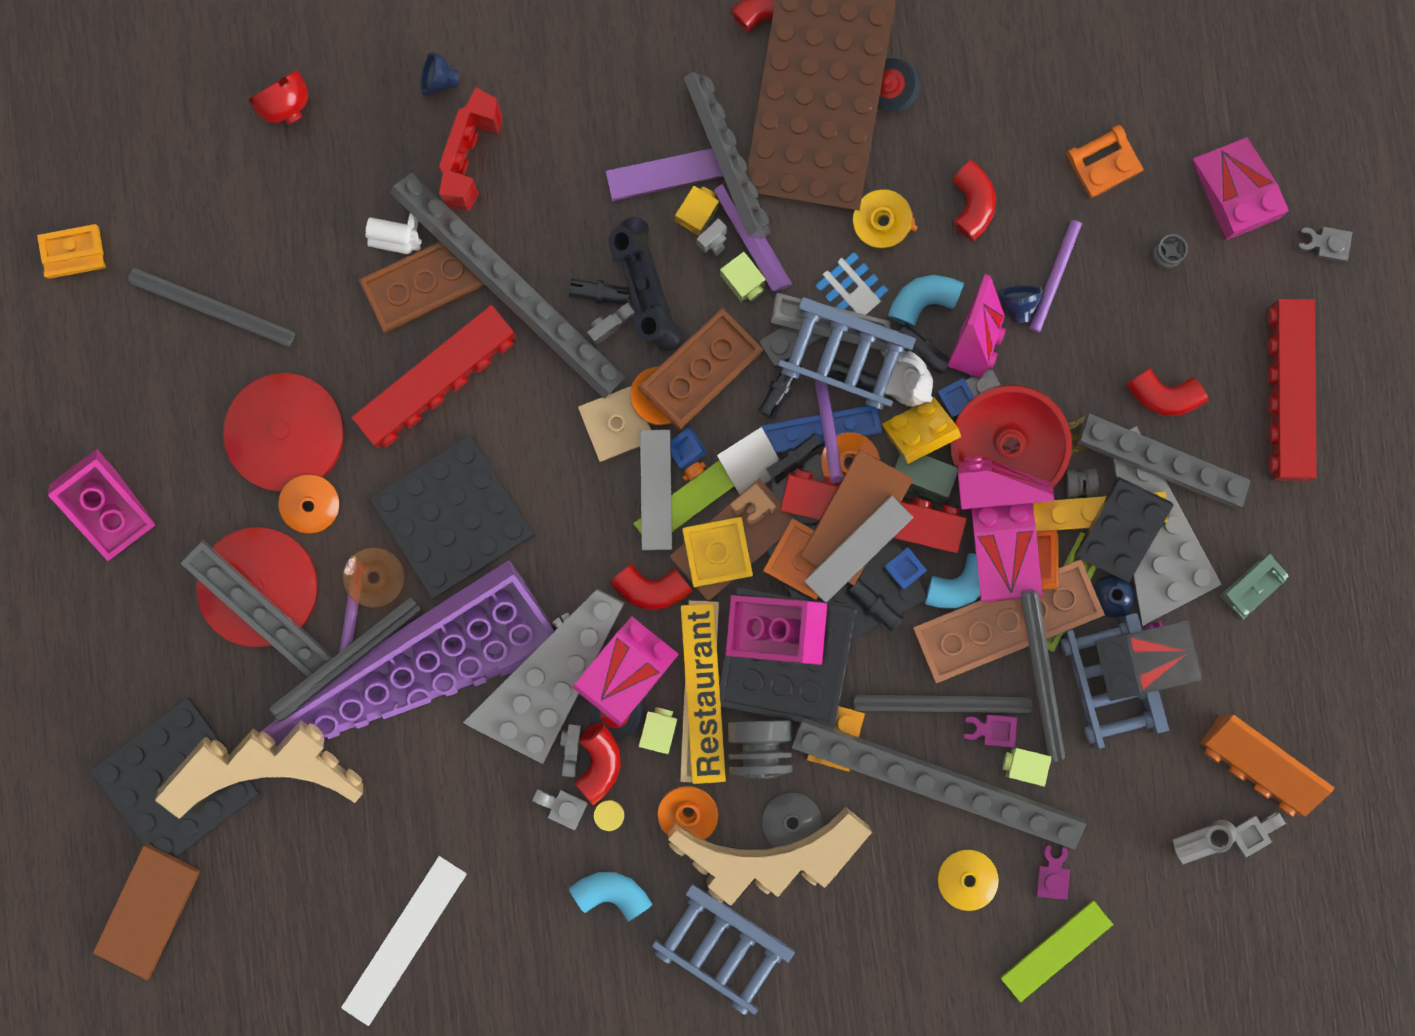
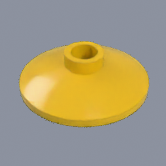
M882 189L868 193L861 200L860 211L854 210L853 225L858 237L867 245L875 248H889L900 243L908 234L912 224V212L908 202L904 197L892 190ZM882 217L889 218V223L886 226L879 225V220Z
M960 850L951 854L942 863L938 873V887L943 898L953 907L965 911L977 910L986 906L995 896L998 888V873L993 862L986 855L975 850ZM968 875H972L975 879V883L970 887L964 884V879Z

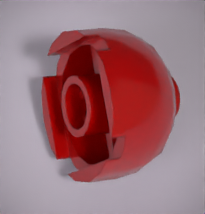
M297 69L261 92H258L247 101L255 113L266 122L275 124L285 121L289 125L302 117L300 110L307 105L309 98L308 87Z

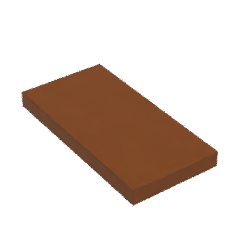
M441 242L359 279L384 334L486 287Z
M722 308L638 386V390L680 431L747 368L764 349Z
M859 449L801 553V557L819 566L890 495L901 503L913 478ZM865 565L848 581L850 584L855 585Z
M760 478L755 483L776 506V511L772 515L768 513L758 523L748 525L747 518L751 514L747 513V509L736 516L729 504L708 522L742 517L751 565L780 541L791 519H795L791 513L780 510L781 502ZM684 543L669 557L693 583L686 545ZM732 581L696 588L707 601H710Z
M145 844L93 953L148 980L157 965L201 870L149 844Z

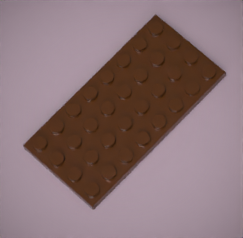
M896 0L775 1L746 172L749 181L756 187L758 195L860 211Z

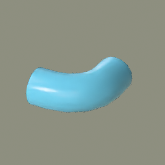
M939 275L915 278L901 288L892 302L887 317L899 324L904 325L906 323L909 327H915L921 311L927 305L937 304L954 310L964 283Z
M968 553L965 568L957 578L945 579L932 575L924 604L938 608L958 609L974 603L981 596L976 554Z
M597 872L582 878L569 887L571 895L584 913L600 903L611 902L621 910L627 921H630L653 905L644 890L633 879L617 872Z

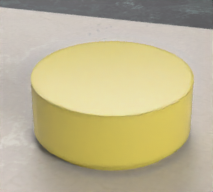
M603 801L595 809V823L605 831L616 830L624 821V810L616 801Z

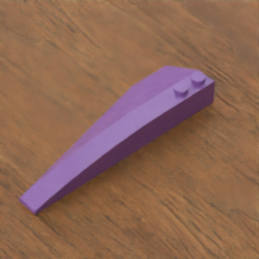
M508 560L384 640L280 722L278 720L273 721L261 732L270 735L274 739L275 745L278 746L299 721L302 720L307 725L311 723L319 728L323 733V738L328 737L330 739L339 736L340 732L353 727L358 729L367 726L372 720L381 717L386 719L428 704L433 698L445 694L447 697L458 693L457 690L472 684L478 686L486 683V679L497 675L503 677L511 674L555 632V629L525 581L510 560Z

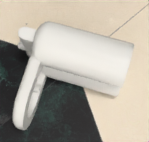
M411 213L407 224L370 217L365 233L366 238H368V247L409 254L412 250L419 251L422 239H419L416 232L419 221Z

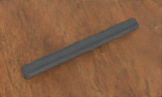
M133 268L128 276V282L132 285L287 347H290L294 341L295 333L292 330L137 268Z
M1035 589L1024 590L1021 592V600L1047 754L1051 756V762L1062 761L1065 759V751L1039 595Z
M412 598L407 599L273 704L269 709L272 715L279 722L284 720L420 613L419 605Z
M858 694L853 697V709L855 711L1031 713L1033 707L1031 697Z

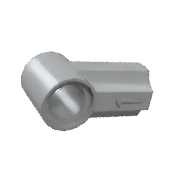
M1218 820L1210 826L1174 838L1173 843L1178 858L1182 864L1216 852L1221 853L1229 850L1236 840L1237 832L1234 825L1229 821ZM1218 829L1225 831L1228 834L1229 841L1225 843L1218 842L1214 837V831Z

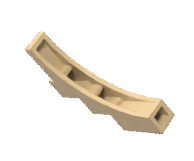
M300 720L278 746L275 745V741L270 735L265 732L259 733L253 728L230 755L222 743L217 740L211 741L205 736L158 789L155 801L180 819L197 802L219 789L240 781L262 777L301 779L335 790L354 803L363 794V783L361 777L351 769L346 771L338 764V759L328 751H324V753L321 751L324 747V738L322 737L323 733L311 723L307 725Z
M845 807L828 824L810 836L788 845L764 850H740L715 845L692 835L676 823L668 831V840L670 841L669 846L680 856L686 854L694 860L692 864L698 871L704 875H707L708 872L710 873V876L706 879L707 887L709 888L708 893L720 903L725 901L731 906L754 878L756 879L754 883L766 894L772 892L777 897L801 869L803 870L801 875L814 886L819 883L825 888L869 837L872 831L868 824Z

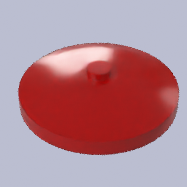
M271 374L253 381L235 397L228 409L224 422V444L231 463L245 479L263 489L281 492L284 486L297 476L313 474L324 478L332 470L343 448L344 422L335 400L318 383L297 374Z
M1016 384L989 388L973 397L963 407L955 421L961 434L960 438L951 442V455L956 468H959V462H964L965 457L982 456L983 460L990 459L1052 482L1054 487L1068 467L1072 452V437L1067 419L1059 406L1050 397L1034 388Z
M255 527L233 532L212 547L295 623L303 628L311 617L317 602L318 577L311 557L296 540L273 529ZM197 579L196 589L200 610L207 623L215 632L226 640L242 646H272Z

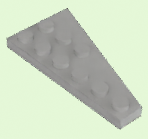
M1137 426L1130 429L1131 431L1141 435ZM1111 458L1116 479L1119 476L1152 493L1166 492V499L1174 505L1168 515V522L1163 523L1133 575L1134 593L1140 615L1139 621L1140 625L1143 626L1222 584L1166 480Z
M597 589L463 723L543 764L579 695L572 688L573 685L599 655L625 602Z

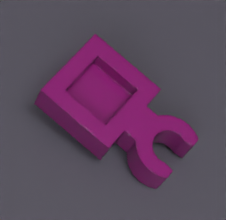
M986 715L985 723H981L975 717L964 718V722H971L975 725V731L972 734H963V738L974 740L979 736H984L983 745L1015 748L1017 717Z
M1045 845L1043 856L1047 860V866L1038 865L1035 896L1067 900L1070 869L1061 868L1068 855L1067 848L1061 846L1060 855L1057 858H1053L1050 854L1051 846Z

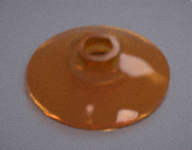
M366 548L354 554L346 564L343 575L344 586L349 596L358 604L372 608L382 607L392 602L401 592L404 583V571L400 561L391 552L382 548ZM372 572H376L380 576V580L375 584L368 581V575Z

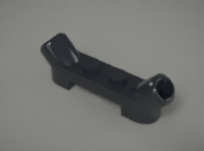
M639 217L627 218L621 223L620 227H616L611 232L609 248L613 260L620 261L637 312V315L633 316L632 319L639 337L646 341H652L661 351L671 350L682 341L683 331L671 317L647 243L649 226Z

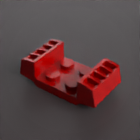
M476 87L467 105L457 112L439 165L443 173L439 195H441L444 204L450 209L470 211L479 194L473 178L465 176L469 160L466 159L469 148L474 149L478 138V132H475L476 128L499 135L502 124V114L497 99Z

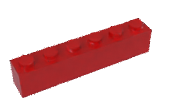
M1279 299L1272 304V308H1269L1267 313L1268 325H1272V337H1269L1267 345L1268 354L1272 355V366L1268 369V383L1272 384V396H1269L1268 412L1272 414V425L1269 426L1268 440L1269 443H1273V455L1269 456L1268 468L1269 472L1273 473V480L1309 481L1317 478L1315 300Z
M490 305L351 418L375 447L380 448L383 445L386 448L398 439V432L405 427L407 429L412 428L422 419L420 415L428 408L434 410L445 400L443 397L452 389L455 392L462 388L468 382L466 377L475 370L479 373L488 367L491 363L490 358L497 352L503 354L514 345L512 341L516 338L514 331L495 308Z
M796 469L795 473L789 472L780 510L820 520L841 482L833 483L830 476H826L825 481L813 478L814 473L801 469ZM915 497L913 502L901 501L900 504L914 518L893 538L958 553L967 519L964 514H960V508L943 505L942 509L931 507V501Z

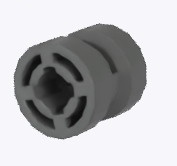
M1177 234L1166 235L1153 249L1154 262L1163 269H1171L1177 266L1188 253V245L1185 239Z
M1086 468L1083 472H1077L1075 469L1065 471L1063 479L1066 499H1076L1078 496L1083 495L1087 498L1098 497L1099 481L1096 468Z

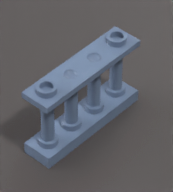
M802 297L797 309L803 311L802 317H804L789 361L778 360L777 366L783 367L781 373L796 379L802 374L867 398L865 404L880 410L883 409L884 405L891 407L893 401L884 398L899 354H903L904 349L912 350L916 338ZM820 318L831 321L830 327L832 331L815 373L799 366L815 322L819 323ZM848 328L860 332L858 337L861 339L843 383L827 376L843 333H847ZM876 339L888 342L886 346L888 352L874 390L870 393L856 388V384L871 344L875 343Z
M1137 613L1120 617L1121 623L1118 624L1117 628L1075 638L1073 630L1065 631L1063 633L1064 638L1060 639L1064 656H1069L1086 717L1088 726L1084 727L1085 736L1088 744L1093 743L1095 749L1105 747L1103 737L1142 727L1151 729V732L1154 734L1170 731L1159 691L1109 701L1108 692L1092 697L1090 694L1087 679L1103 675L1101 663L1083 667L1079 650L1095 646V641L1142 631ZM1136 697L1139 700H1143L1145 711L1142 712V715L1099 726L1095 708Z
M692 883L686 892V895L690 897L688 901L689 907L665 944L658 939L654 941L652 945L656 949L654 954L668 964L673 960L733 1000L731 1006L746 1015L749 1011L755 1015L758 1011V1006L751 1002L775 963H780L782 959L789 963L795 951L725 903H720L714 899L707 891ZM706 908L715 914L713 919L715 923L689 961L677 953L675 949L699 912H704ZM732 925L741 931L739 935L741 939L717 976L713 977L700 967L725 928L729 929ZM758 942L767 948L764 952L766 956L740 995L725 984L751 945L754 946Z

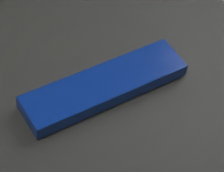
M868 405L832 412L836 436L842 433H858L865 437L882 434L878 409ZM820 415L760 426L776 454L785 453L790 447L794 449L813 433L822 445H825Z

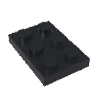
M1118 476L1077 548L1075 556L1130 582L1173 508V503Z

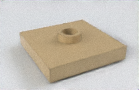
M632 386L609 394L605 399L602 397L578 407L600 463L640 448V430H651L649 423L640 418L632 407L630 400Z

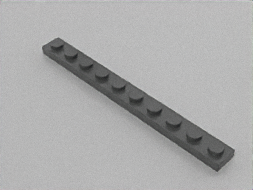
M410 173L392 187L390 194L604 399L625 380L626 377L413 173Z
M802 717L792 741L791 748L1074 850L1087 825L1085 818Z

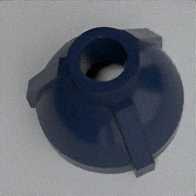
M429 52L421 75V93L429 96L447 90L448 87L455 88L459 80V71L451 69V66L440 54Z
M1013 286L999 290L1000 301L1009 314H1013V322L1024 323L1031 320L1030 313L1034 312L1042 297L1041 287Z
M1115 575L1103 577L1096 582L1093 588L1105 614L1104 616L1118 617L1123 614L1127 616L1134 601V592L1129 582ZM1113 590H1118L1121 593L1119 601H1115L1112 598Z

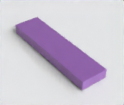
M712 148L606 171L612 202L724 178Z
M722 184L714 189L716 196L771 290H785L791 286L792 283L766 238L760 239L747 235L727 184Z

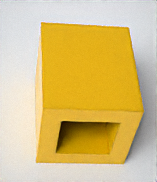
M693 186L677 211L675 222L700 236L719 208V200L716 199V194L706 187L699 189Z

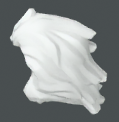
M888 348L885 351L881 350V354L886 357ZM904 350L903 354H899L885 394L894 397L901 404L911 407L921 405L924 402H931L933 399L931 396L933 378L926 364L910 350Z

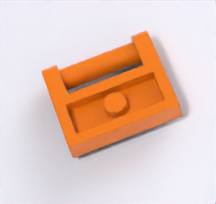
M1120 124L1110 128L1109 133L1078 149L1074 147L1066 151L1068 160L1090 199L1142 173L1144 170ZM1116 143L1119 150L1087 167L1083 163L1084 158Z

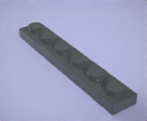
M692 72L683 78L743 226L749 237L762 239L771 234L767 225L769 224V219L765 211L760 208L757 200V189L749 181L746 173L747 165L738 154L735 146L737 143L732 131L728 129L724 120L726 118L725 111L715 98L714 84L709 77Z
M1090 413L1084 418L1077 440L1079 445L1237 510L1244 505L1251 480Z
M203 539L181 560L180 564L307 677L333 658L326 649Z

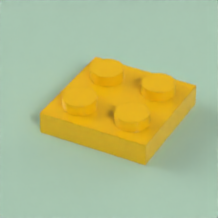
M933 397L931 402H924L882 423L884 432L907 464L961 437L958 427L935 397Z
M742 517L682 528L694 588L753 576Z

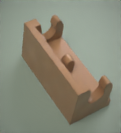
M756 483L730 504L731 510L736 516L747 509V513L751 514L747 518L748 525H754L768 513L772 515L776 511V506Z

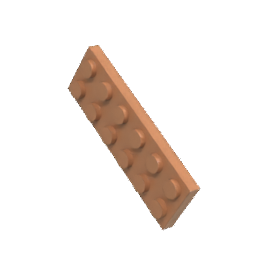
M1082 560L1058 568L1059 588L1042 589V597H1039L1046 639L1105 615ZM1021 599L981 603L980 600L913 628L936 683L1029 646Z

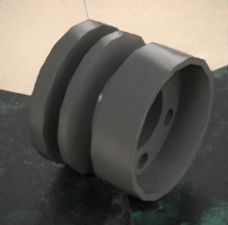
M791 721L728 722L729 743L742 745V751L729 754V759H743V766L729 767L730 775H738L746 779L776 778L786 773H793L792 765H779V758L792 757V753L778 750V744L791 741Z

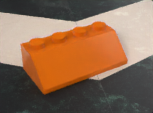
M1219 715L1199 743L1206 749L1204 754L1217 763L1221 760L1230 766L1228 771L1241 781L1247 778L1255 784L1253 789L1266 799H1269L1270 796L1280 802L1278 808L1291 817H1294L1295 814L1307 816L1334 790L1332 785L1235 715Z

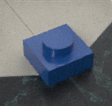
M964 378L937 392L951 419L959 415L963 407L974 397Z
M689 427L670 441L671 455L679 468L686 470L708 453L694 429Z
M908 547L884 566L902 590L927 571Z

